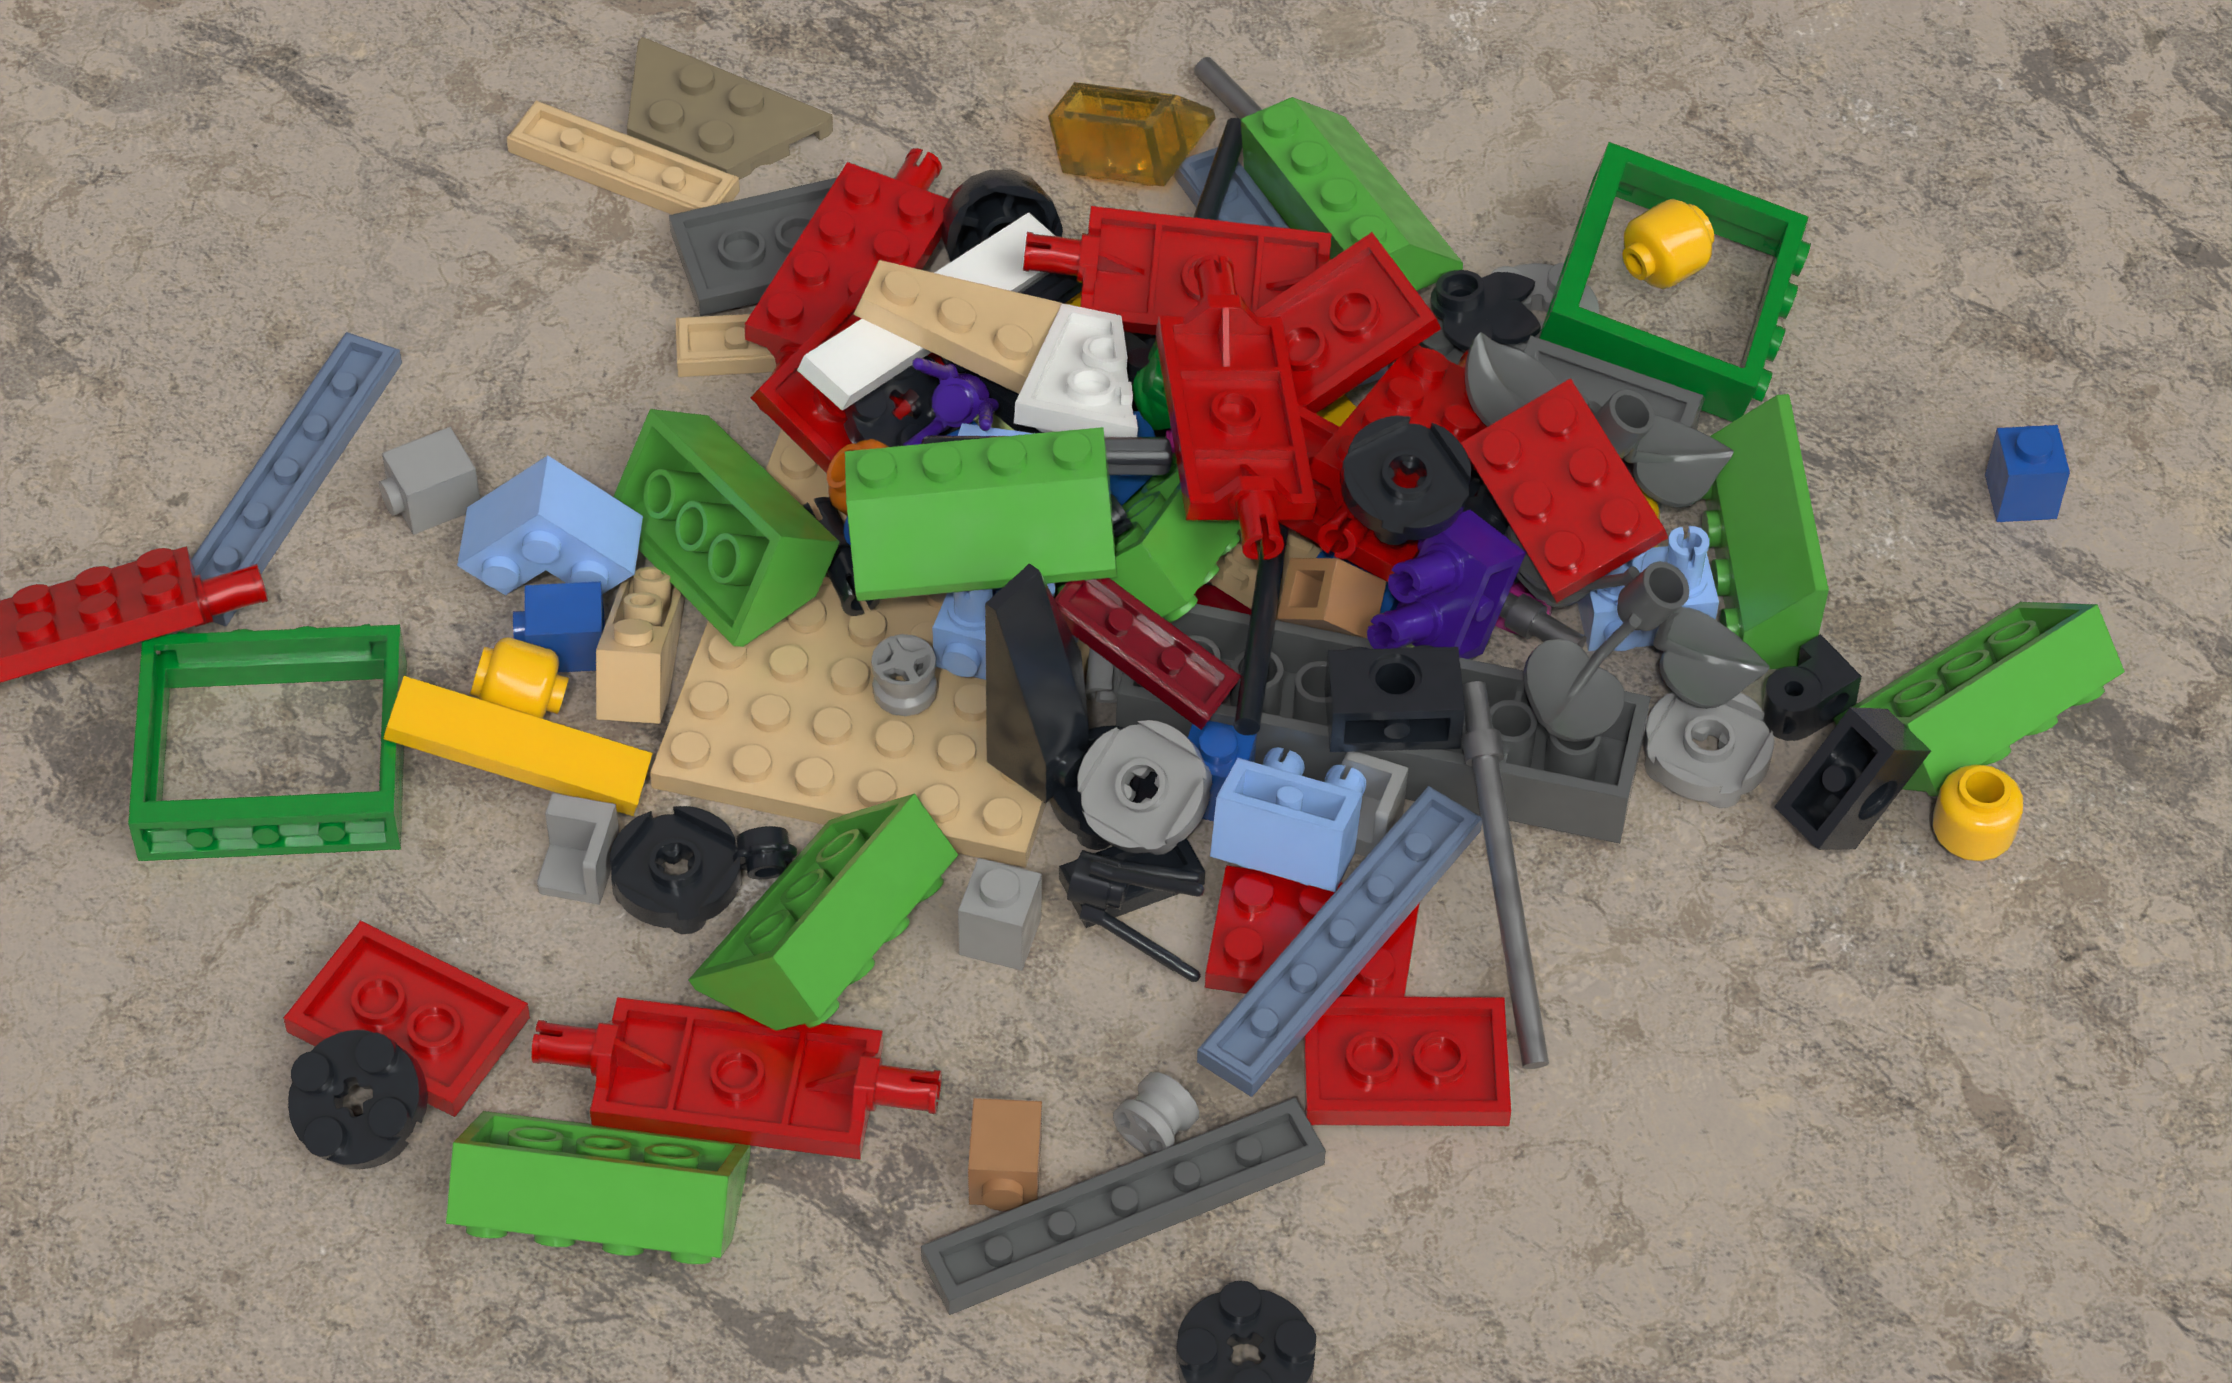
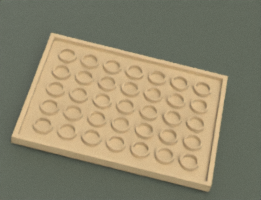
M781 429L766 471L802 506L808 502L816 519L818 518L820 521L823 517L814 499L829 497L827 474ZM838 510L845 524L847 516ZM824 577L816 597L744 647L733 646L709 621L707 622L650 772L651 786L654 789L823 825L829 820L915 793L957 853L1024 868L1027 866L1046 803L987 763L986 680L976 677L957 676L946 669L936 667L934 674L937 682L935 699L927 709L919 714L910 716L893 715L883 710L875 702L872 688L874 675L871 666L873 651L883 640L900 634L915 635L925 640L933 648L932 627L947 593L880 599L878 605L872 610L869 609L866 601H859L865 614L851 616L843 611L841 601L829 577ZM1078 639L1077 645L1081 651L1085 682L1090 647ZM902 676L895 677L896 680L906 681Z

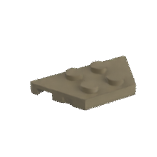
M645 37L638 41L627 122V135L737 176L740 180L750 175L755 168L761 165H771L789 156L790 144L811 134L822 140L833 131V117L830 113Z

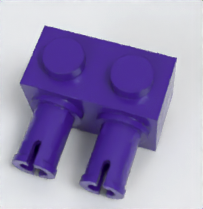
M1467 510L1462 512L1457 520L1445 531L1433 537L1419 540L1417 548L1420 552L1417 558L1394 565L1392 568L1394 574L1389 575L1388 587L1399 603L1396 609L1379 613L1370 621L1373 625L1368 626L1367 638L1374 649L1402 648L1413 644L1414 646L1458 647L1459 657L1471 659L1483 654L1526 552L1473 511Z

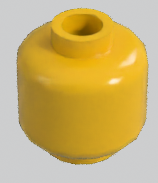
M1675 199L1661 202L1628 223L1624 231L1625 249L1622 253L1624 264L1633 277L1638 280H1644L1651 286L1660 289L1675 286L1708 264L1714 242L1713 227L1705 213L1695 205L1686 204Z
M505 637L496 643L494 649L484 646L470 695L543 719L546 711L555 714L559 713L569 678L557 674L559 659L557 654L551 649Z
M1974 764L1958 768L1947 776L1939 790L1933 813V830L1939 843L1950 853L1965 860L1985 861L1997 858L2010 848L2017 835L2023 814V795L2021 790L2007 773L1995 767Z

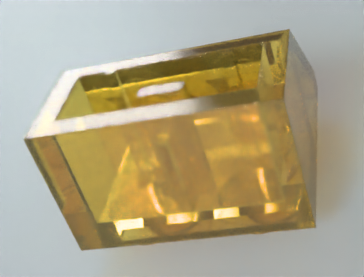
M1077 82L1073 83L1048 115L1062 173L1088 176L1093 179H1111L1140 183L1144 186L1156 185L1163 187L1216 119L1214 109L1179 95Z

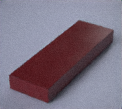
M1110 578L1069 581L1055 597V601L1073 636L1200 730L1203 729L1241 678V675Z

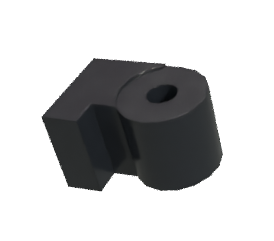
M1820 634L1801 646L1798 666L1783 667L1769 676L1762 711L1765 713L1763 722L1769 728V733L1773 731V736L1785 741H1798L1806 738L1834 722L1833 718L1857 704L1862 676Z

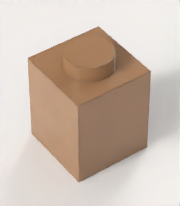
M1290 558L1277 619L1288 623L1367 638L1368 626L1373 625L1370 621L1375 615L1380 613L1386 581L1338 558Z
M973 1098L968 1164L969 1205H985L993 1210L1010 1211L1038 1200L1042 1141V1101Z

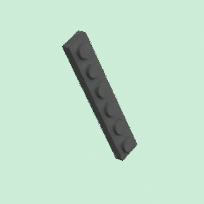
M1292 1098L921 1246V1260L948 1314L952 1315L1325 1165L1326 1150L1297 1099Z

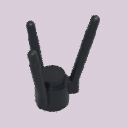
M1082 850L1076 862L1067 894V900L1083 905L1079 919L1102 926L1189 981H1199L1201 976L1198 970L1107 913V909L1109 906L1119 910L1122 908L1129 885L1200 897L1204 893V887L1199 884L1200 874L1195 871L1181 870L1173 867L1123 861L1104 854L1098 855Z

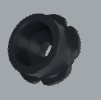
M776 826L757 827L746 830L737 836L738 851L733 854L732 858L735 862L740 857L741 869L747 871L749 878L757 880L779 877L786 869V865L791 863L793 858L797 856V848L790 844L789 834L785 828Z

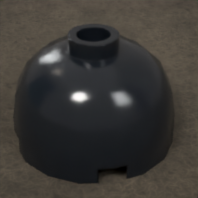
M987 170L969 177L953 191L943 209L941 234L950 262L1027 213L1035 217L1055 236L1062 237L1063 227L1053 200L1033 178L1015 170Z

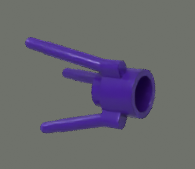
M915 358L913 360L912 366L914 369L939 378L940 384L934 390L932 396V408L936 418L904 443L903 446L921 444L922 439L928 435L938 436L950 426L961 427L962 423L969 424L976 420L979 421L981 430L988 431L991 429L993 412L998 410L999 404L997 400L989 398L986 385L978 377L971 374H958L956 367L950 363L941 365L922 358Z

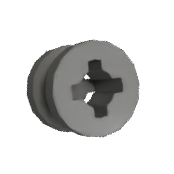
M907 634L890 636L880 642L873 651L871 660L874 675L872 688L875 702L883 710L893 715L910 716L919 714L931 705L936 695L937 682L934 675L936 657L933 648L925 640L915 635ZM902 676L906 681L896 680L895 677Z
M1150 1072L1138 1084V1096L1135 1099H1126L1113 1112V1121L1117 1130L1131 1146L1146 1156L1174 1146V1135L1178 1131H1187L1199 1119L1198 1106L1190 1093L1180 1083L1160 1072Z

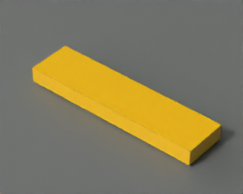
M407 676L403 677L383 738L384 740L562 795L616 804L617 812L634 816L653 754Z

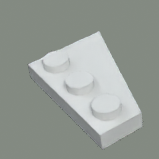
M1062 303L1015 402L1014 423L1034 427L1044 433L1104 427L1105 437H1137L1138 426L1136 415H1133L1132 385L1131 382H1128V357L1122 316Z

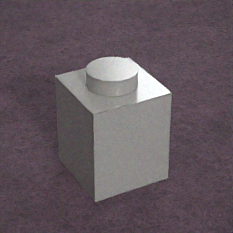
M451 427L382 453L386 479L378 482L381 496L392 516L401 513L413 535L465 515L467 507L480 499L476 468Z
M978 858L958 909L959 955L1022 971L1042 918V874Z

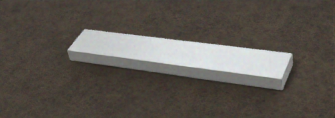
M1027 213L934 273L1018 292L1046 273L1030 270L1029 272L1023 271L1027 232L1048 236L1055 235L1030 213ZM861 319L804 355L797 371L843 411L910 367L915 358H924L931 352Z

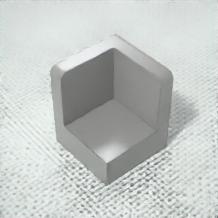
M1357 751L1346 752L1342 761V765H1345L1342 779H1346L1351 767L1359 770L1366 779L1367 787L1362 796L1355 854L1367 857L1404 813L1409 768Z
M552 793L545 813L549 847L537 880L538 892L542 895L600 905L611 873L610 851L619 834L616 804Z

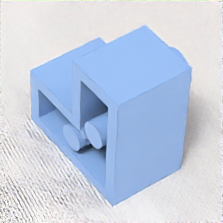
M547 455L467 507L457 566L504 595L509 594L545 570L565 583L601 581L602 594L635 575L643 516Z

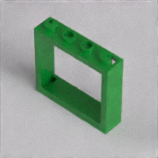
M1608 142L1590 184L1539 339L1701 394L1705 398L1702 411L1734 422L1744 415L1752 398L1762 402L1768 390L1773 372L1764 369L1766 360L1774 361L1785 335L1786 328L1776 324L1779 317L1787 318L1798 291V285L1789 281L1791 274L1797 277L1800 275L1811 247V243L1802 240L1809 216ZM1615 197L1647 209H1651L1669 199L1695 205L1708 217L1714 234L1774 256L1741 367L1579 307Z
M364 624L361 626L328 628L303 626L296 629L257 631L237 629L231 632L210 633L177 632V634H165L142 641L128 819L138 861L401 850L404 745L383 739L403 677L407 676V660L400 624L375 626ZM383 679L379 791L162 801L170 688Z

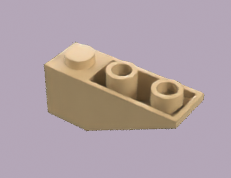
M656 567L637 569L635 575L623 581L619 587L596 649V720L661 723L670 696L685 596L670 582V576L666 573L663 575L662 571Z

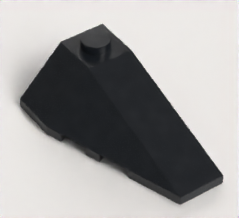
M1029 563L985 603L987 763L1041 801L1047 803L1062 787L1070 788L1078 782L1079 768L1088 751L1089 724L1081 651L1040 570Z

